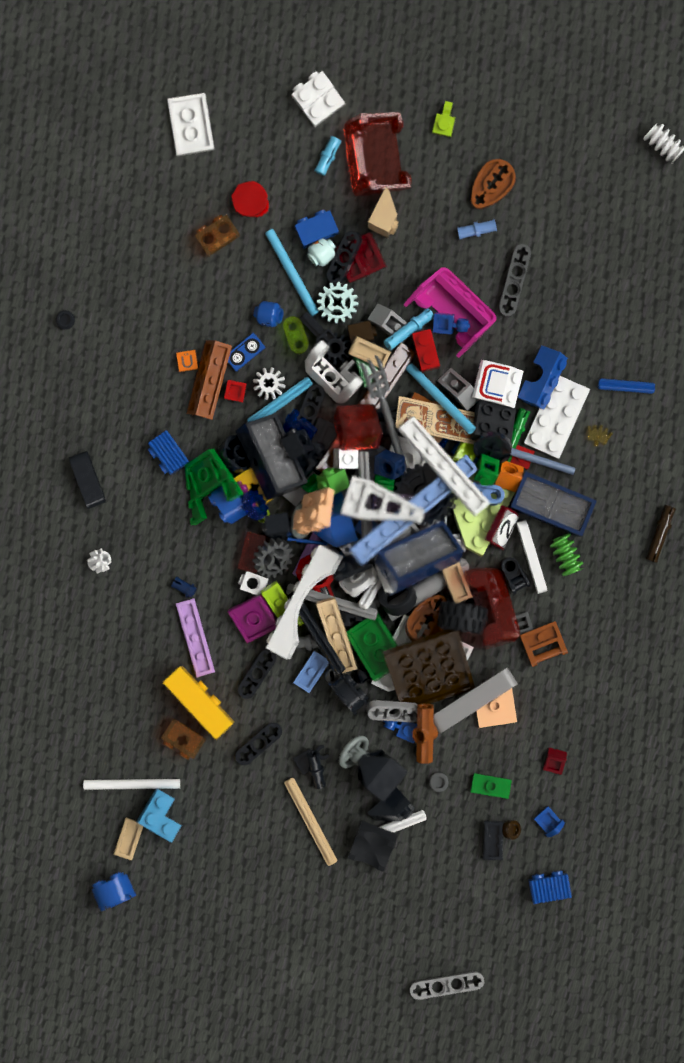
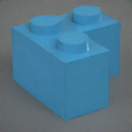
M155 789L136 823L172 843L181 827L180 824L165 816L174 798L159 789Z

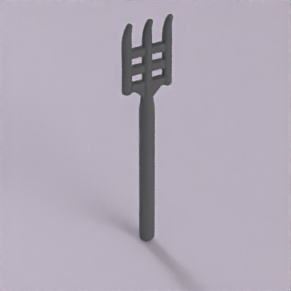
M375 355L374 357L379 367L378 371H376L370 359H367L372 374H368L367 369L362 363H360L370 397L372 399L375 396L379 398L394 451L397 454L403 455L391 412L385 398L386 391L390 390L383 364L379 357Z

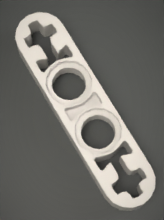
M527 521L516 522L538 594L546 592V583Z

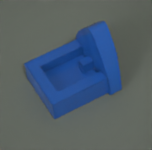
M549 806L533 818L546 832L545 836L547 838L558 834L565 824L563 819L560 820Z

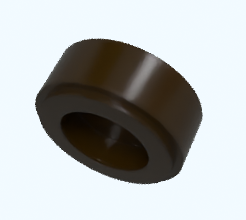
M507 820L502 827L503 836L506 839H517L521 833L519 822Z

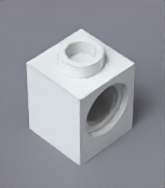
M334 448L333 468H358V449Z
M246 571V574H241L238 584L241 585V590L258 595L262 589L266 588L269 579ZM250 578H255L258 581V586L255 589H250L247 585Z

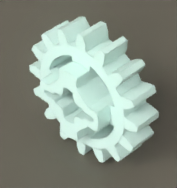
M340 282L337 283V286L330 283L329 289L324 286L323 290L325 293L319 292V296L322 299L317 300V304H321L318 311H323L321 317L328 316V322L335 319V324H338L340 319L345 323L346 317L351 320L352 316L350 313H356L357 310L353 307L358 306V302H354L357 295H352L354 289L347 290V284L341 287ZM333 291H342L343 293L335 294ZM326 297H328V299L330 300V304L327 306V308L325 307ZM333 298L336 299L337 301L340 300V299L342 300L340 307H339L338 305L333 306V305H334V300H333ZM348 298L351 302L349 309H347V307L345 306V302L348 300ZM341 312L342 315H333L332 313Z

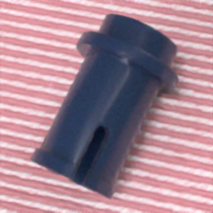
M178 576L171 585L172 588L184 593L187 598H192L197 590L194 587L195 584L191 585Z

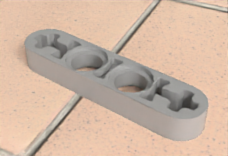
M472 971L419 980L411 984L410 994L415 999H426L478 990L484 985V978L480 972ZM474 975L477 978H481V981H478V985H474L471 982L468 983L469 987L465 988L463 977L467 976V981L472 980ZM455 978L462 981V985L458 989H454L451 986V981ZM434 982H441L443 984V989L440 992L432 990ZM425 983H429L431 994H427V990L421 991V995L413 992L417 985H420V988H426Z

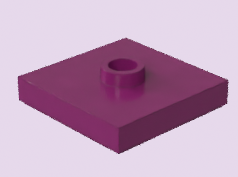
M262 593L228 610L230 617L246 643L277 628L275 626L277 618Z

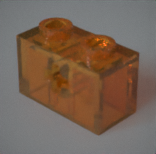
M176 718L172 720L161 737L164 740V745L170 749L177 748L180 750L179 754L187 760L189 758L194 759L207 740ZM185 735L187 737L186 741L188 743L180 745V739H178V737H183Z

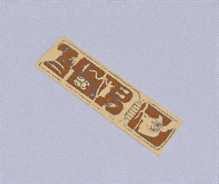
M399 396L395 428L401 427L414 416L432 436L474 444V440H470L471 434H468L441 405ZM458 409L472 424L474 423V412Z

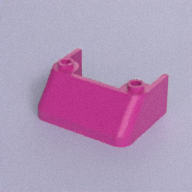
M444 267L440 268L423 282L403 304L407 307L415 301L421 308L433 306L439 313L455 314L454 322H457L459 318L468 319L470 323L468 332H458L456 334L458 345L463 347L456 355L458 358L497 319L494 312L449 269Z

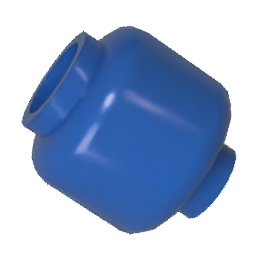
M262 301L259 306L255 307L254 317L259 325L276 327L278 323L282 322L283 309L278 303Z

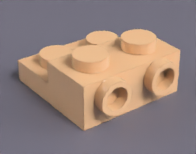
M325 488L303 495L302 509L296 510L293 518V529L297 530V533L306 535L309 532L321 531V529L330 526L334 490Z

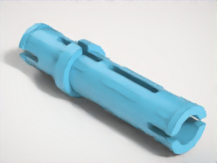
M426 308L421 314L416 317L413 316L410 322L384 340L386 348L392 350L412 333L420 331L423 328L422 326L434 318L433 312Z

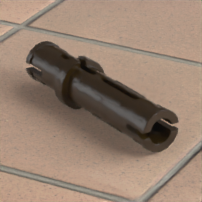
M664 505L660 520H657L656 523L658 526L646 557L647 560L658 562L668 529L672 527L670 524L676 508Z

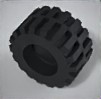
M444 601L440 603L437 626L442 629L483 634L486 630L488 609L476 605Z

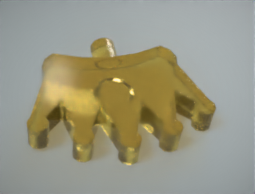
M594 425L592 431L590 429L591 426H588V441H595L594 446L598 447V443L606 445L608 439L613 434L610 432L607 436L608 428L602 433V425L598 431L597 425Z

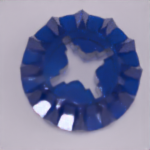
M250 490L243 495L242 506L250 518L261 520L264 516L268 515L267 510L269 507L266 505L267 500L263 499V494H259L257 490Z

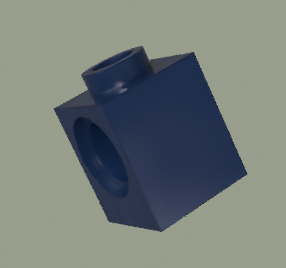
M386 449L375 456V474L395 480L404 473L406 468L405 456Z

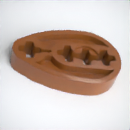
M494 159L482 167L476 177L471 194V204L474 208L483 209L490 207L511 191L515 184L516 175L513 167L507 161ZM506 166L508 174L503 173L500 178L502 181L495 183L496 189L491 188L489 190L487 182L491 183L494 180L493 174H499V167L503 168ZM484 193H486L483 198L484 204H476L475 197L477 196L479 198L483 196Z
M435 595L426 599L411 613L405 625L406 634L411 641L444 630L437 626L439 608L434 611L438 601H447L444 596ZM432 617L427 625V629L424 630L420 638H417V633L422 628L421 625L425 623L426 618Z

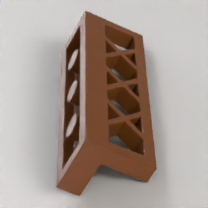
M206 340L186 414L213 420L232 348L231 345L215 340Z

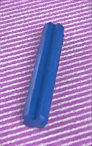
M599 379L598 388L603 390L651 394L655 392L654 383Z

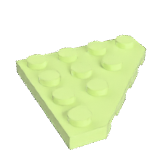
M475 473L468 478L472 483H479V481L474 480ZM502 488L505 493L503 501L496 506L488 505L475 517L459 499L454 500L456 508L452 510L465 549L481 557L484 555L490 543L485 540L501 505L508 507L515 492ZM491 494L493 499H497L495 494Z

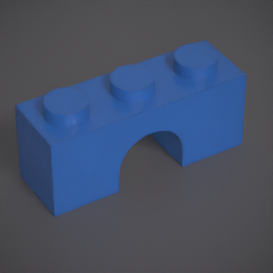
M541 345L533 363L543 369L542 377L536 382L525 380L518 398L526 404L544 410L550 402L551 394L558 384L560 374L565 369L568 358L559 351Z

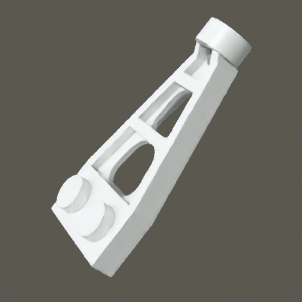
M353 476L341 513L342 515L360 520L412 521L420 524L424 516V508L411 504L372 481ZM374 493L383 499L379 510H367L365 508L369 494ZM393 501L402 506L400 513H387L388 502Z

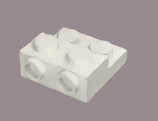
M316 71L308 77L309 81L304 85L299 83L293 88L294 93H292V98L315 127L345 105L344 100L334 89L333 84L323 71L320 73Z

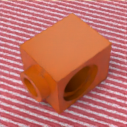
M508 461L501 463L494 485L516 493L523 477L524 467Z

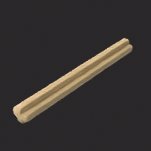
M294 778L286 780L284 784L328 866L333 865L337 862V858Z

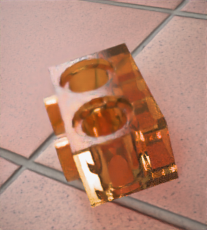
M227 214L225 216L219 215L213 219V224L207 227L205 225L196 231L198 234L195 235L208 257L240 237L239 232ZM222 225H228L230 230L227 233H221L219 228ZM205 236H213V242L211 244L204 243L203 239Z

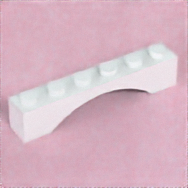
M319 545L318 548L315 547L312 551L310 564L304 567L301 581H298L294 586L293 592L295 593L292 599L289 598L287 600L283 616H279L275 626L277 628L275 632L271 633L266 643L268 645L266 648L285 659H291L299 643L297 621L304 599L318 582L336 572L343 558L342 555L323 545Z

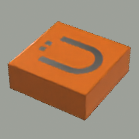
M196 350L176 353L179 372L198 370Z

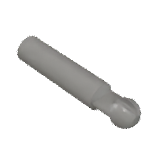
M461 558L459 563L464 575H466L469 571V564L466 559ZM442 571L421 580L413 586L417 595L414 607L447 587ZM406 590L396 596L388 604L395 605L402 602L406 598L408 591ZM388 614L392 622L400 617Z

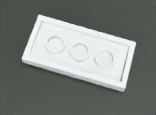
M560 376L558 384L551 394L550 402L544 410L539 408L524 444L559 459L590 389Z

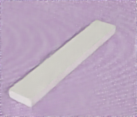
M414 416L399 427L400 433L474 517L490 504Z

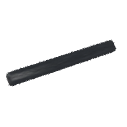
M291 592L287 598L292 599L295 592ZM303 602L299 611V617L335 673L341 674L346 670L345 666Z

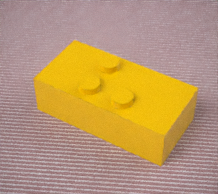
M180 666L163 682L215 739L234 723L233 719L220 707L221 701L214 694L210 696L206 691L208 687L201 680L197 682L183 666Z

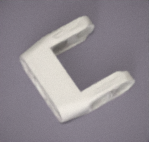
M322 340L306 358L305 370L318 385L323 387L324 391L335 402L345 403L360 388L363 381L356 375L353 381L349 383L324 358L329 346ZM325 376H330L333 382H328Z

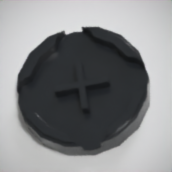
M492 431L485 432L477 436L474 441L473 452L478 459L482 454L500 460L499 464L509 459L512 452V443L504 434Z

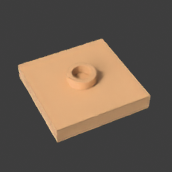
M512 688L476 710L479 728L517 722Z

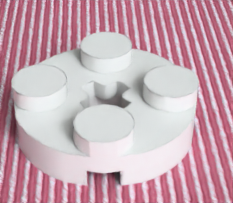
M372 565V568L339 581V584L345 593L356 597L368 587L376 584L377 572Z

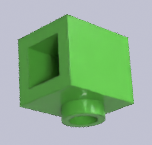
M327 468L322 471V474L316 476L318 489H333V495L350 486L345 469Z

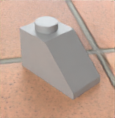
M380 304L376 305L368 317L371 323L390 336L407 324L394 311Z
M452 368L437 380L467 411L479 400L472 397L473 386Z

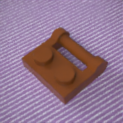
M556 621L520 635L532 667L559 654L565 655L568 653ZM557 641L559 647L534 656V650Z

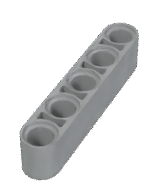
M504 669L434 714V725L438 730V734L516 686L518 683L509 669Z

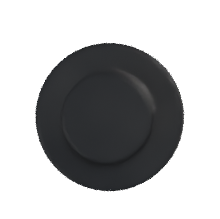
M61 311L56 316V324L61 329H70L75 324V317L70 311Z

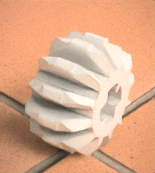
M272 367L270 368V373H267L266 368H263V376L259 372L256 373L260 380L253 379L254 383L259 384L254 387V390H260L258 393L259 397L265 393V400H268L269 394L272 395L273 400L276 399L275 392L278 395H282L278 388H285L284 384H280L285 378H278L281 374L280 371L273 374L274 368ZM272 379L274 381L272 382L274 386L272 388L270 386L266 388V383L264 382L266 380L271 381Z

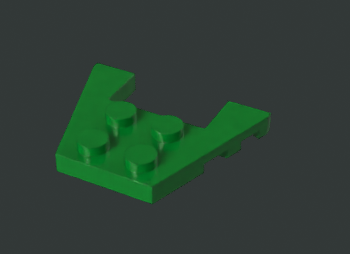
M208 449L185 465L187 490H190L191 498L188 501L189 509H192L191 525H197L207 519L201 499L222 486L227 502L234 501L244 494L214 449Z

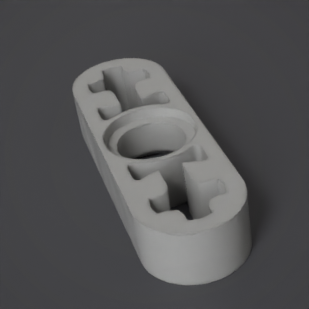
M374 700L366 706L368 716L372 720L417 721L418 704ZM392 709H399L396 714L389 713Z

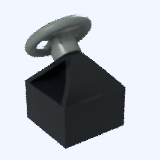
M357 736L342 750L339 764L343 768H350L357 764L358 780L366 789L384 802L408 771L382 749L367 753L366 751L369 746L367 737Z

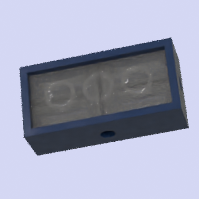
M525 471L509 508L582 537L597 501Z
M441 521L378 551L375 564L394 593L460 562L464 550L445 522Z

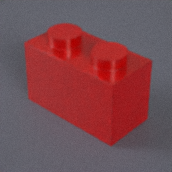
M431 329L412 333L411 337L420 371L423 373L440 368Z

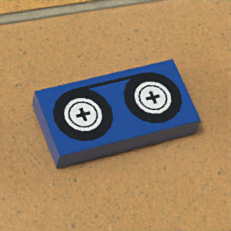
M252 333L231 350L228 362L237 372L266 347Z

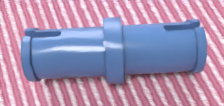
M495 219L457 227L460 239L471 236L480 237V234L497 231Z

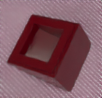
M549 747L543 770L562 775L567 760V752Z

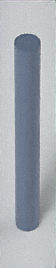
M512 448L510 454L511 456L571 475L575 472L574 467Z

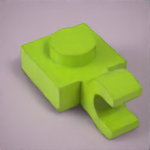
M445 101L443 114H436L432 133L451 137L455 117H450L452 102Z

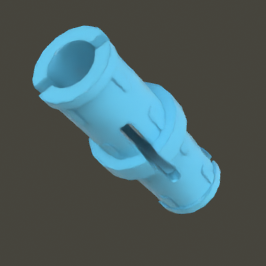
M330 136L325 150L320 154L321 158L314 169L315 172L323 176L326 175L331 162L335 160L336 151L342 142L340 139Z

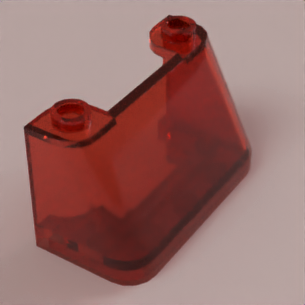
M401 112L362 113L345 123L344 134L354 195L383 193L385 188L389 189L390 192L411 188L412 178L407 171H401L396 137L404 125Z
M474 568L465 571L464 576L468 585L475 587L478 592L487 590L496 623L488 625L483 632L485 650L516 641L519 638L520 629L502 571L498 568Z

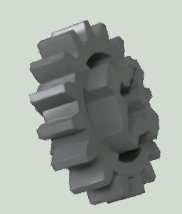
M270 538L269 543L264 541L263 547H257L259 552L254 553L257 558L252 560L255 564L253 567L257 572L268 579L270 576L276 578L277 573L282 575L283 569L288 570L287 564H292L290 558L294 556L291 552L293 549L285 540L277 538L275 541L273 538Z

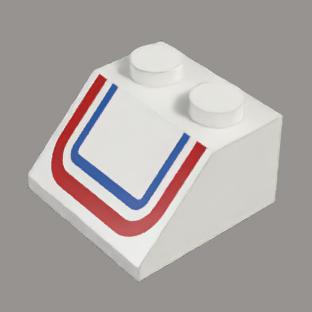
M481 360L472 397L515 408L523 371L511 366Z

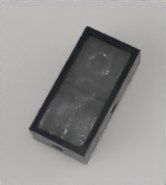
M277 413L245 423L235 431L267 501L295 491L308 483L298 460H290L281 442V439L287 437Z

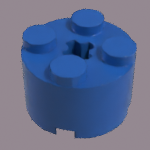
M222 486L212 491L211 496H209L213 506L217 505L221 511L219 516L224 523L233 524L251 512L247 508L248 505L243 495L234 501L227 502Z
M123 872L111 876V881L106 882V880H102L92 885L94 888L92 893L100 911L106 910L105 907L112 908L131 899L130 896H136L127 874L124 875Z

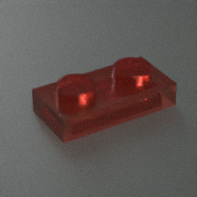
M247 531L238 569L257 573V570L253 567L255 564L252 560L257 558L254 553L259 552L258 546H264L263 542L266 536Z

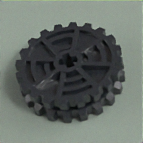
M424 463L423 467L416 464L414 469L409 467L405 475L399 476L401 480L395 483L397 490L393 491V494L409 501L434 481L438 475L428 463ZM450 492L424 514L420 526L427 527L428 524L435 525L438 521H445L444 517H450L452 515L450 510L456 508L454 500H457L458 497L453 492ZM394 502V504L399 506V508L402 507L400 504Z

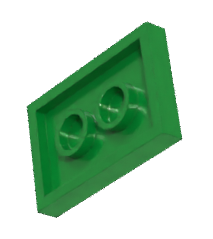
M378 613L375 620L366 618L347 631L349 641L375 682L389 674L383 651L398 646Z

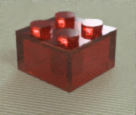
M374 404L336 407L334 425L341 451L379 448L382 431Z

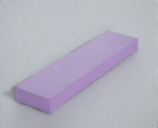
M195 599L176 603L196 677L214 673L215 669Z

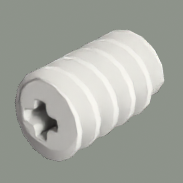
M656 124L643 139L651 138L649 145L651 146L656 143L654 150L662 149L660 155L668 154L666 161L673 159V163L684 151V145L679 147L680 139L675 142L673 141L675 134L668 136L669 129L662 131L664 124L659 126Z

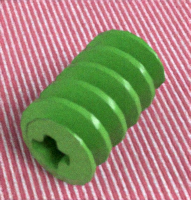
M571 533L551 540L554 542L550 545V548H557L553 555H560L556 562H563L559 569H566L562 576H567L584 569L579 568L583 561H576L580 554H573L577 547H570L574 540H567Z

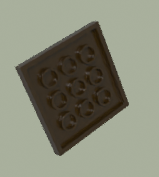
M447 629L383 651L399 702L416 703L418 705L431 704L475 689L459 631Z

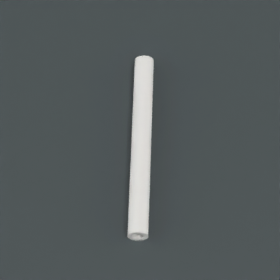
M180 779L84 780L83 787L84 790L180 789Z

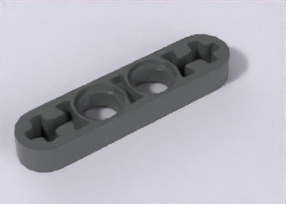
M525 244L516 246L512 255L499 305V312L504 317H511L517 309L531 256V250ZM522 248L527 253L522 259V262H526L525 265L519 262L514 263V259L519 260L520 254L517 251H520ZM516 266L521 267L523 274L519 277L514 276L512 268ZM515 285L518 288L517 294L510 295L507 292V287ZM505 296L510 299H516L515 302L511 301L510 307L513 308V311L510 310L508 313H505V309L502 308L508 302V299H504Z

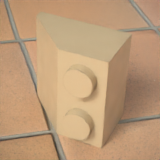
M385 188L368 221V229L388 238L390 234L394 235L399 222L397 221V212L390 191Z

